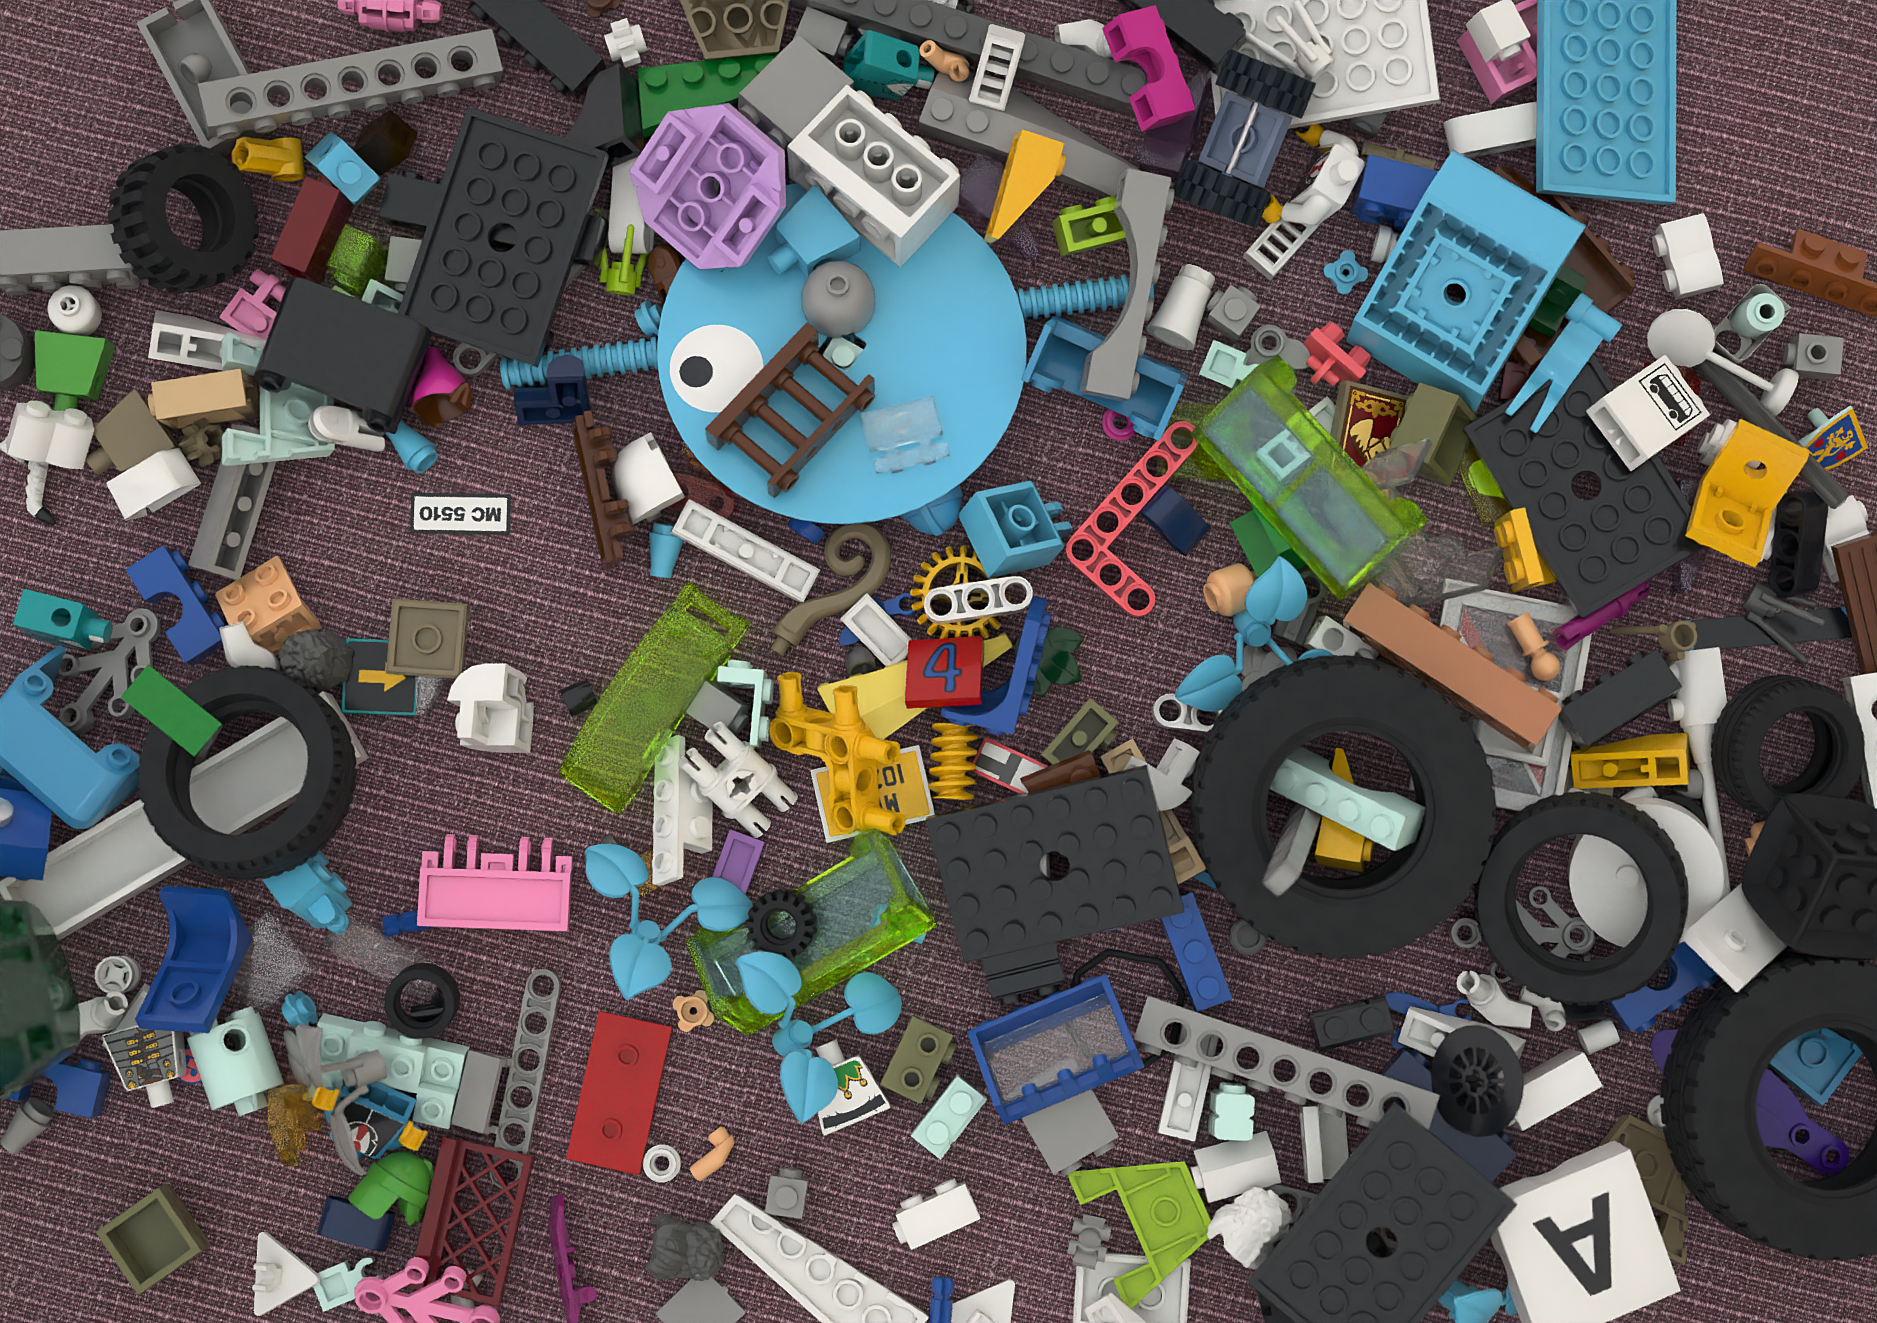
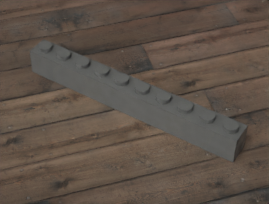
M791 0L792 7L805 10L808 6L848 22V25L864 30H872L917 45L919 48L925 41L932 40L942 50L963 55L969 64L975 66L979 64L990 24L1022 32L1025 34V39L1014 75L1015 79L1133 117L1136 116L1129 97L1147 84V75L1143 69L1121 62L1115 63L1112 59L929 0ZM991 55L988 57L989 60L1007 65L1010 64L1009 60Z

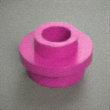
M1110 409L1106 410L1102 417V428L1109 438L1115 441H1125L1136 433L1133 430L1134 423L1129 421L1128 417ZM1123 417L1127 422L1126 428L1117 429L1113 424L1114 418Z

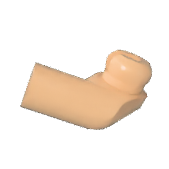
M927 40L920 46V55L940 73L950 75L951 79L956 82H961L968 78L970 73L968 68L969 62L963 55L942 50L932 40Z
M720 1126L709 1135L708 1139L715 1147L691 1165L690 1171L698 1181H703L722 1167L735 1144L733 1134L729 1135L725 1127Z

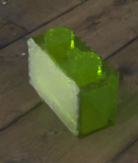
M344 225L326 266L335 273L333 278L341 282L340 286L354 293L361 294L363 289L366 290L370 279L376 280L381 277L379 272L384 270L382 265L387 264L385 259L388 258V252L374 236Z

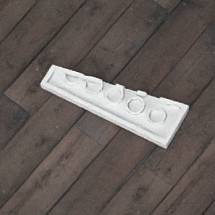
M737 1193L732 1196L710 1222L821 1323H925L929 1319V1315L771 1214H765L763 1209Z

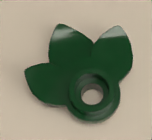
M1054 627L1047 631L1043 647H1040L1043 648L1034 681V694L1044 697L1051 682L1070 685L1081 680L1079 666L1071 655L1083 642V638L1078 633L1064 627ZM1021 636L1015 644V657H1017Z

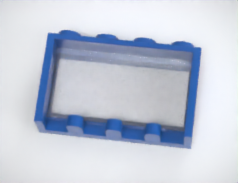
M1107 974L1088 978L1078 986L1066 991L1052 993L1042 1001L1030 1006H1020L1008 1015L996 1020L984 1021L976 1028L967 1031L991 1100L1004 1125L1145 1067Z

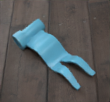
M1584 293L1578 296L1564 316L1570 322L1505 411V413L1512 416L1536 390L1548 380H1551L1552 383L1547 396L1530 428L1535 433L1538 432L1601 341L1604 339L1610 343L1623 325L1593 305L1592 302L1594 300Z

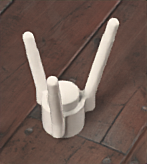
M1295 0L1294 6L1316 45L1312 41L1305 43L1281 16L1275 18L1277 24L1299 48V51L1295 54V58L1298 60L1297 63L1251 33H1246V40L1293 70L1299 77L1305 78L1308 76L1311 81L1324 74L1334 62L1330 56L1333 51L1324 43L1300 0Z

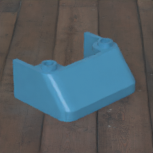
M1053 316L1044 325L1021 380L1028 383L1032 379L1030 383L1032 386L1051 393L1052 388L1068 390L1128 417L1129 421L1134 423L1133 430L1135 432L1160 441L1189 375L1171 365L1143 354L1142 358L1137 357L1135 372L1140 373L1137 391L1135 395H1130V399L1121 402L1079 393L1085 358L1101 344L1105 336L1064 318Z
M59 645L20 673L0 698V766L66 824L76 829H87L139 790L138 780L140 776L138 775V767L140 766V756L122 744H110L95 753L42 706L52 696L53 684L66 650L63 646Z

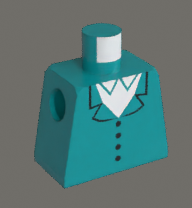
M867 30L847 53L843 61V72L854 81L853 90L856 92L861 90L868 96L898 100L912 86L929 89L934 79V68L919 64L920 53L917 45L872 30Z
M23 589L13 621L15 627L37 641L86 651L91 648L93 641L108 643L113 630L112 622L99 619V614L82 603Z

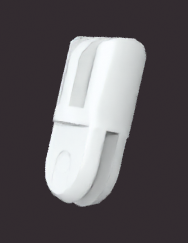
M322 405L309 416L308 426L310 432L316 439L323 442L376 452L383 451L385 448V438L382 437L384 433L376 432L367 426V422L362 417L363 411L333 405Z

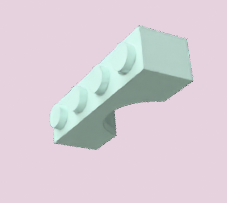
M1301 746L1285 759L1276 772L1269 788L1393 851L1415 842L1426 811V807L1395 792L1368 790L1341 779L1329 768V760Z

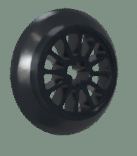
M1463 1026L1447 1035L1434 1055L1431 1067L1432 1092L1440 1095L1437 1102L1438 1109L1454 1128L1470 1136L1487 1137L1499 1133L1512 1122L1520 1108L1523 1097V1073L1515 1051L1503 1036L1485 1026ZM1458 1071L1462 1073V1078L1458 1077ZM1503 1071L1504 1078H1498L1497 1074ZM1478 1074L1479 1078L1484 1080L1483 1087H1481L1480 1082L1476 1081V1076ZM1458 1083H1462V1084H1463V1087H1462L1463 1089H1461V1090L1459 1089V1084H1458ZM1498 1083L1504 1084V1090L1498 1086Z

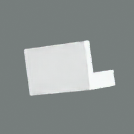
M1321 1103L1299 1104L1304 1179L1308 1183L1324 1182V1179H1331L1349 1158L1345 1112L1343 1111L1341 1118L1320 1111Z

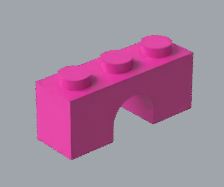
M1156 5L1119 14L1102 28L1115 63L1124 60L1135 61L1142 66L1147 75V84L1129 97L1142 132L1176 123L1196 109L1192 93L1187 87L1180 70L1179 59L1172 49L1166 33L1165 23L1160 17Z

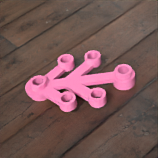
M419 1257L409 1259L404 1270L384 1280L378 1277H365L361 1279L354 1292L356 1304L361 1310L371 1314L380 1313L388 1323H438L433 1316L462 1323H500L498 1311L492 1305L482 1304L475 1309L435 1300L449 1292H459L463 1288L466 1273L457 1266L446 1268L441 1279L415 1292L407 1294L397 1291L410 1283L420 1284L426 1279L429 1264ZM412 1269H417L420 1271V1273L415 1272ZM449 1277L455 1278L458 1281H453ZM396 1307L406 1309L411 1316H402Z

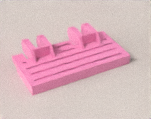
M447 834L444 844L443 868H439V852L422 851L417 926L569 932L573 857L556 856V869L553 872V838H544L541 847V872L529 871L532 844L530 837H521L518 871H513V854L481 853V868L479 870L478 835H470L467 841L466 869H455L457 840L455 834Z

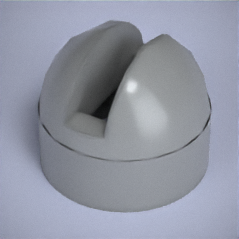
M192 53L178 63V68L182 75L194 86L203 83L211 74L212 66L210 60L204 55Z
M1690 769L1689 784L1675 785L1673 787L1676 795H1683L1689 799H1700L1702 797L1703 780L1698 769Z

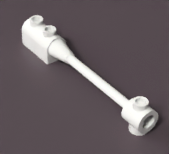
M1716 647L1685 651V659L1676 661L1670 666V669L1683 687L1677 693L1676 699L1668 700V712L1671 721H1679L1680 728H1683L1684 733H1688V745L1694 762L1697 764L1698 770L1702 775L1704 814L1709 824L1708 830L1717 845L1723 864L1724 882L1721 901L1731 892L1714 770L1711 762V742L1714 727L1718 717L1721 715L1722 709L1727 703L1720 649Z

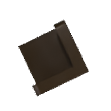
M390 109L361 130L353 151L372 170L382 175L409 157L418 133Z

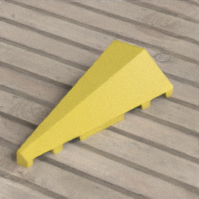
M1001 633L998 637L984 640L983 668L1013 647L1006 633ZM907 660L887 665L884 669L866 674L858 673L851 675L848 679L829 684L826 682L817 687L829 712L835 714L833 689L842 685L856 686L858 688L859 717L871 728L874 736L885 739L927 709H907L906 707Z

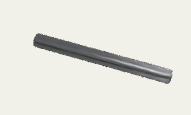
M1707 359L1701 364L1695 365L1749 423L1803 447L1732 372ZM1809 453L1807 462L1798 474L1830 508L1836 509L1848 499V492Z

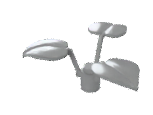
M305 1024L297 1025L295 1028L296 1036L290 1030L283 1031L289 1065L301 1089L307 1090L310 1088L308 1074L314 1086L320 1088L323 1085L321 1073L341 1070L347 1087L354 1086L356 1090L334 1107V1113L329 1115L330 1127L335 1148L344 1164L359 1175L368 1174L359 1164L352 1132L344 1116V1109L358 1096L368 1093L367 1085L387 1078L385 1063L380 1052L376 1049L347 1059L345 1062L321 1065L320 1045L322 1027H310Z

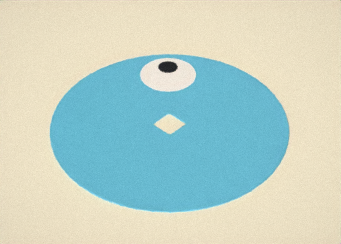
M797 183L786 185V207L746 265L698 269L686 258L680 266L669 288L658 330L657 361L665 403L674 425L698 461L733 492L758 506L784 516L824 524L866 523L900 516L933 502L961 484L980 467L995 449L1007 430L1017 408L1024 382L1021 378L1026 369L1027 340L1018 296L1008 273L994 251L966 221L953 212L901 268L860 235V251L843 261L855 264L867 273L875 289V311L871 321L861 332L856 334L852 332L853 335L866 343L864 350L847 371L842 370L838 366L836 367L857 385L870 374L875 378V398L863 412L857 410L798 473L800 475L798 481L788 492L781 491L773 498L768 492L767 481L772 476L733 443L730 445L725 443L719 451L707 442L705 428L807 322L802 310L801 296L807 276L796 264L792 265L782 274H778L767 259L769 254L780 247L775 237L776 224L807 193ZM818 333V347L820 348L828 336ZM802 363L793 372V379L831 411H834L848 397L810 364L804 365ZM776 390L767 399L769 401L768 406L806 438H809L822 424L820 420L784 390L780 392ZM751 416L742 425V432L781 465L797 450L759 417L753 418Z

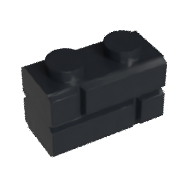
M1055 942L981 959L991 1000L999 999L1000 1005L1022 1001L1021 993L1036 990L1037 997L1059 991L1057 984L1065 983Z
M1382 995L1328 1007L1326 1010L1320 1009L1307 1013L1316 1049L1320 1051L1395 1033L1386 997Z

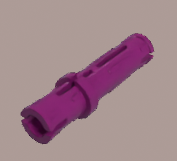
M1646 581L1581 619L1577 615L1566 624L1556 628L1553 632V636H1558L1554 638L1556 643L1562 649L1569 650L1580 640L1605 625L1615 617L1621 618L1628 613L1629 608L1633 604L1650 595V589L1644 590L1649 587V584Z

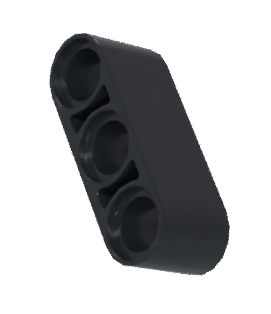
M1813 489L1787 492L1777 505L1769 585L1771 590L1776 593V596L1780 598L1810 594L1818 588L1820 582L1828 505Z

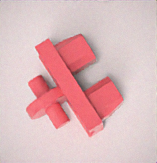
M1334 322L1328 323L1321 329L1316 327L1303 343L1310 353V358L1305 363L1316 372L1309 380L1314 385L1321 378L1326 380L1332 387L1337 382L1340 384V381L1344 380L1357 383L1367 372L1365 367L1371 355L1361 346L1357 345L1348 354L1343 351L1337 344L1345 335L1343 330Z

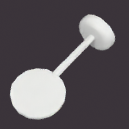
M1673 309L1658 316L1648 330V347L1656 359L1666 355L1677 368H1690L1701 364L1707 359L1763 389L1764 392L1760 402L1774 417L1787 405L1797 386L1799 375L1791 369L1783 368L1768 382L1712 352L1715 346V330L1710 321L1700 313L1688 309Z

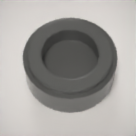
M1242 918L1236 920L1229 929L1228 938L1230 945L1238 953L1244 955L1256 954L1265 946L1267 937L1251 927Z

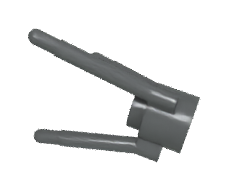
M1756 581L1742 605V608L1750 611L1746 618L1758 624L1800 663L1806 665L1808 659L1763 617L1772 618L1779 608L1808 622L1824 626L1825 621L1788 604L1782 601V599L1812 608L1818 606L1817 601L1803 596L1780 598L1771 590L1769 584L1765 583L1763 585Z

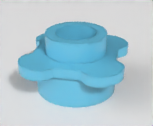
M1347 250L1340 254V258L1336 262L1328 263L1324 267V275L1326 278H1330L1332 284L1337 287L1338 293L1346 295L1351 292L1352 287L1356 283L1364 282L1367 279L1368 270L1357 263L1355 254L1352 251ZM1344 269L1349 271L1348 276L1343 275L1342 271Z
M300 990L295 992L294 996L292 994L285 996L286 1002L282 1004V1013L292 1027L296 1028L300 1024L308 1026L309 1022L311 1024L318 1022L316 1006L309 996Z

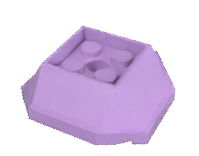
M729 103L669 111L629 170L633 185L637 189L638 201L644 222L698 269L746 265L786 207L785 151ZM715 178L719 181L721 186L720 194L717 193L714 188L713 183Z

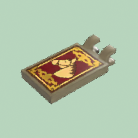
M1349 380L1340 381L1320 490L1330 492L1323 518L1340 521V519L1350 520L1351 502L1361 504L1356 526L1372 529V527L1383 528L1384 510L1382 505H1392L1400 464L1398 459L1389 451V442L1395 427L1400 426L1405 415V404L1409 396Z

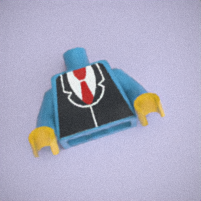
M379 1082L367 1085L368 1093L358 1096L345 1107L344 1116L352 1132L358 1161L363 1155L378 1159L386 1150L394 1151L403 1146L418 1151L428 1134L426 1130L422 1131L413 1122L408 1121L417 1099ZM344 1084L342 1090L333 1089L332 1087L325 1088L322 1085V1087L316 1089L311 1103L313 1106L324 1110L326 1121L330 1124L329 1115L334 1113V1107L356 1090L354 1086L347 1087Z

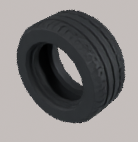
M1787 674L1762 677L1760 680L1757 679L1747 684L1744 689L1741 688L1737 694H1734L1731 700L1726 703L1720 717L1717 719L1711 742V762L1714 767V774L1717 775L1716 779L1721 783L1722 789L1734 802L1768 818L1774 806L1783 796L1814 794L1845 798L1853 789L1864 761L1865 740L1862 724L1859 722L1860 719L1855 714L1856 711L1851 707V704L1841 694L1827 686ZM1794 711H1803L1810 719L1815 733L1814 753L1807 768L1796 779L1780 786H1771L1764 778L1760 765L1761 744L1768 729L1779 718Z

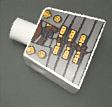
M137 1025L102 1035L106 1048L127 1091L146 1086L151 1108L174 1102L168 1080L185 1076L187 1073L183 1032L140 1029Z

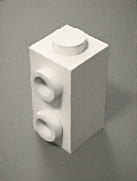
M1267 1131L1253 1134V1139L1249 1141L1231 1140L1194 1150L1197 1166L1191 1167L1193 1180L1197 1190L1204 1188L1208 1203L1242 1194L1252 1187L1264 1188L1281 1183L1275 1153Z
M955 1178L934 1187L936 1194L922 1199L921 1194H917L900 1202L902 1209L896 1211L898 1221L892 1223L900 1243L908 1242L910 1249L913 1250L979 1220L980 1214L965 1181L957 1184Z

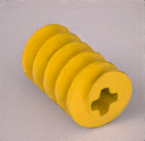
M953 723L932 724V729L942 734V736L931 739L932 745L941 748V751L930 754L931 760L940 763V766L929 769V774L939 778V781L928 784V789L938 793V796L932 798L964 801L974 799V794L964 790V787L975 784V779L965 775V772L976 769V764L966 760V757L977 754L976 749L967 746V742L978 739L977 734L968 731V727L973 725L959 726Z

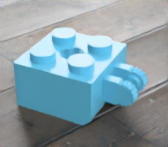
M1032 481L976 492L959 512L958 516L988 579L1049 565L1065 547L1061 538L1066 537L1073 530L1067 521L1053 523L1052 518L1062 513V506L1058 501L1044 504Z
M318 851L317 855L313 858L310 857L306 863L297 866L294 870L284 871L282 875L262 879L283 908L289 909L310 923L312 927L322 929L327 927V929L336 934H342L348 928L350 919L346 915L345 910L353 904L345 894V891L349 888L337 873L333 872L331 874L325 866L329 861L321 851Z

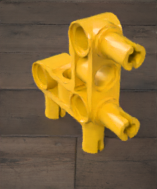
M786 672L783 675H778L780 706L775 712L776 718L769 725L770 738L773 744L781 750H786L796 755L805 753L821 757L822 761L825 762V765L829 768L830 793H828L830 819L834 828L843 835H849L855 831L869 833L874 830L894 836L897 833L900 834L905 827V816L903 813L880 808L876 761L888 765L895 763L900 756V745L895 741L875 737L871 728L859 717L858 688L854 685H842L833 689L835 699L834 714L810 708L803 704L802 675L800 673Z

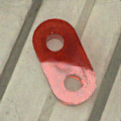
M686 473L673 474L679 486L686 487L689 493L685 499L670 505V508L682 512L687 501L690 499L725 519L731 517L735 510V498L726 486ZM714 498H721L724 501L722 509L716 511L711 509V501Z

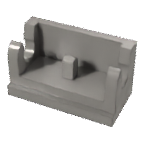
M468 1050L451 1121L452 1125L482 1134H498L499 1126L491 1124L489 1121L502 1067H514V1059L491 1052Z

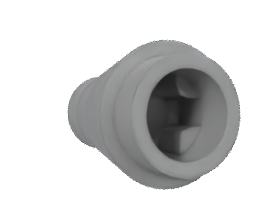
M30 1097L26 1102H21L4 1136L0 1139L2 1147L10 1153L18 1154L23 1147L51 1126V1119L54 1116L52 1109L45 1102L35 1097Z

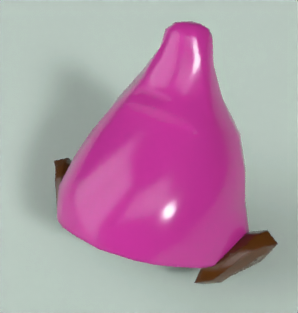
M429 347L425 355L421 377L412 391L411 407L413 412L420 417V422L435 428H442L443 422L457 418L469 411L473 405L471 400L472 390L469 382H465L460 371L446 360L439 349Z

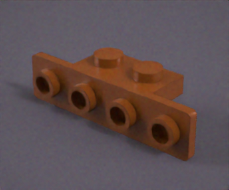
M1797 228L1792 237L1789 252L1757 242L1744 264V271L1877 318V283L1863 279L1867 252Z

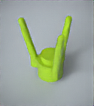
M595 209V211H597V212L600 213V217H601V212H600V210H599V209ZM632 224L627 226L622 262H612V269H609L605 243L600 263V283L606 284L605 292L634 296L635 289L640 288L641 276L649 254H640L634 271V265L630 264L634 226Z

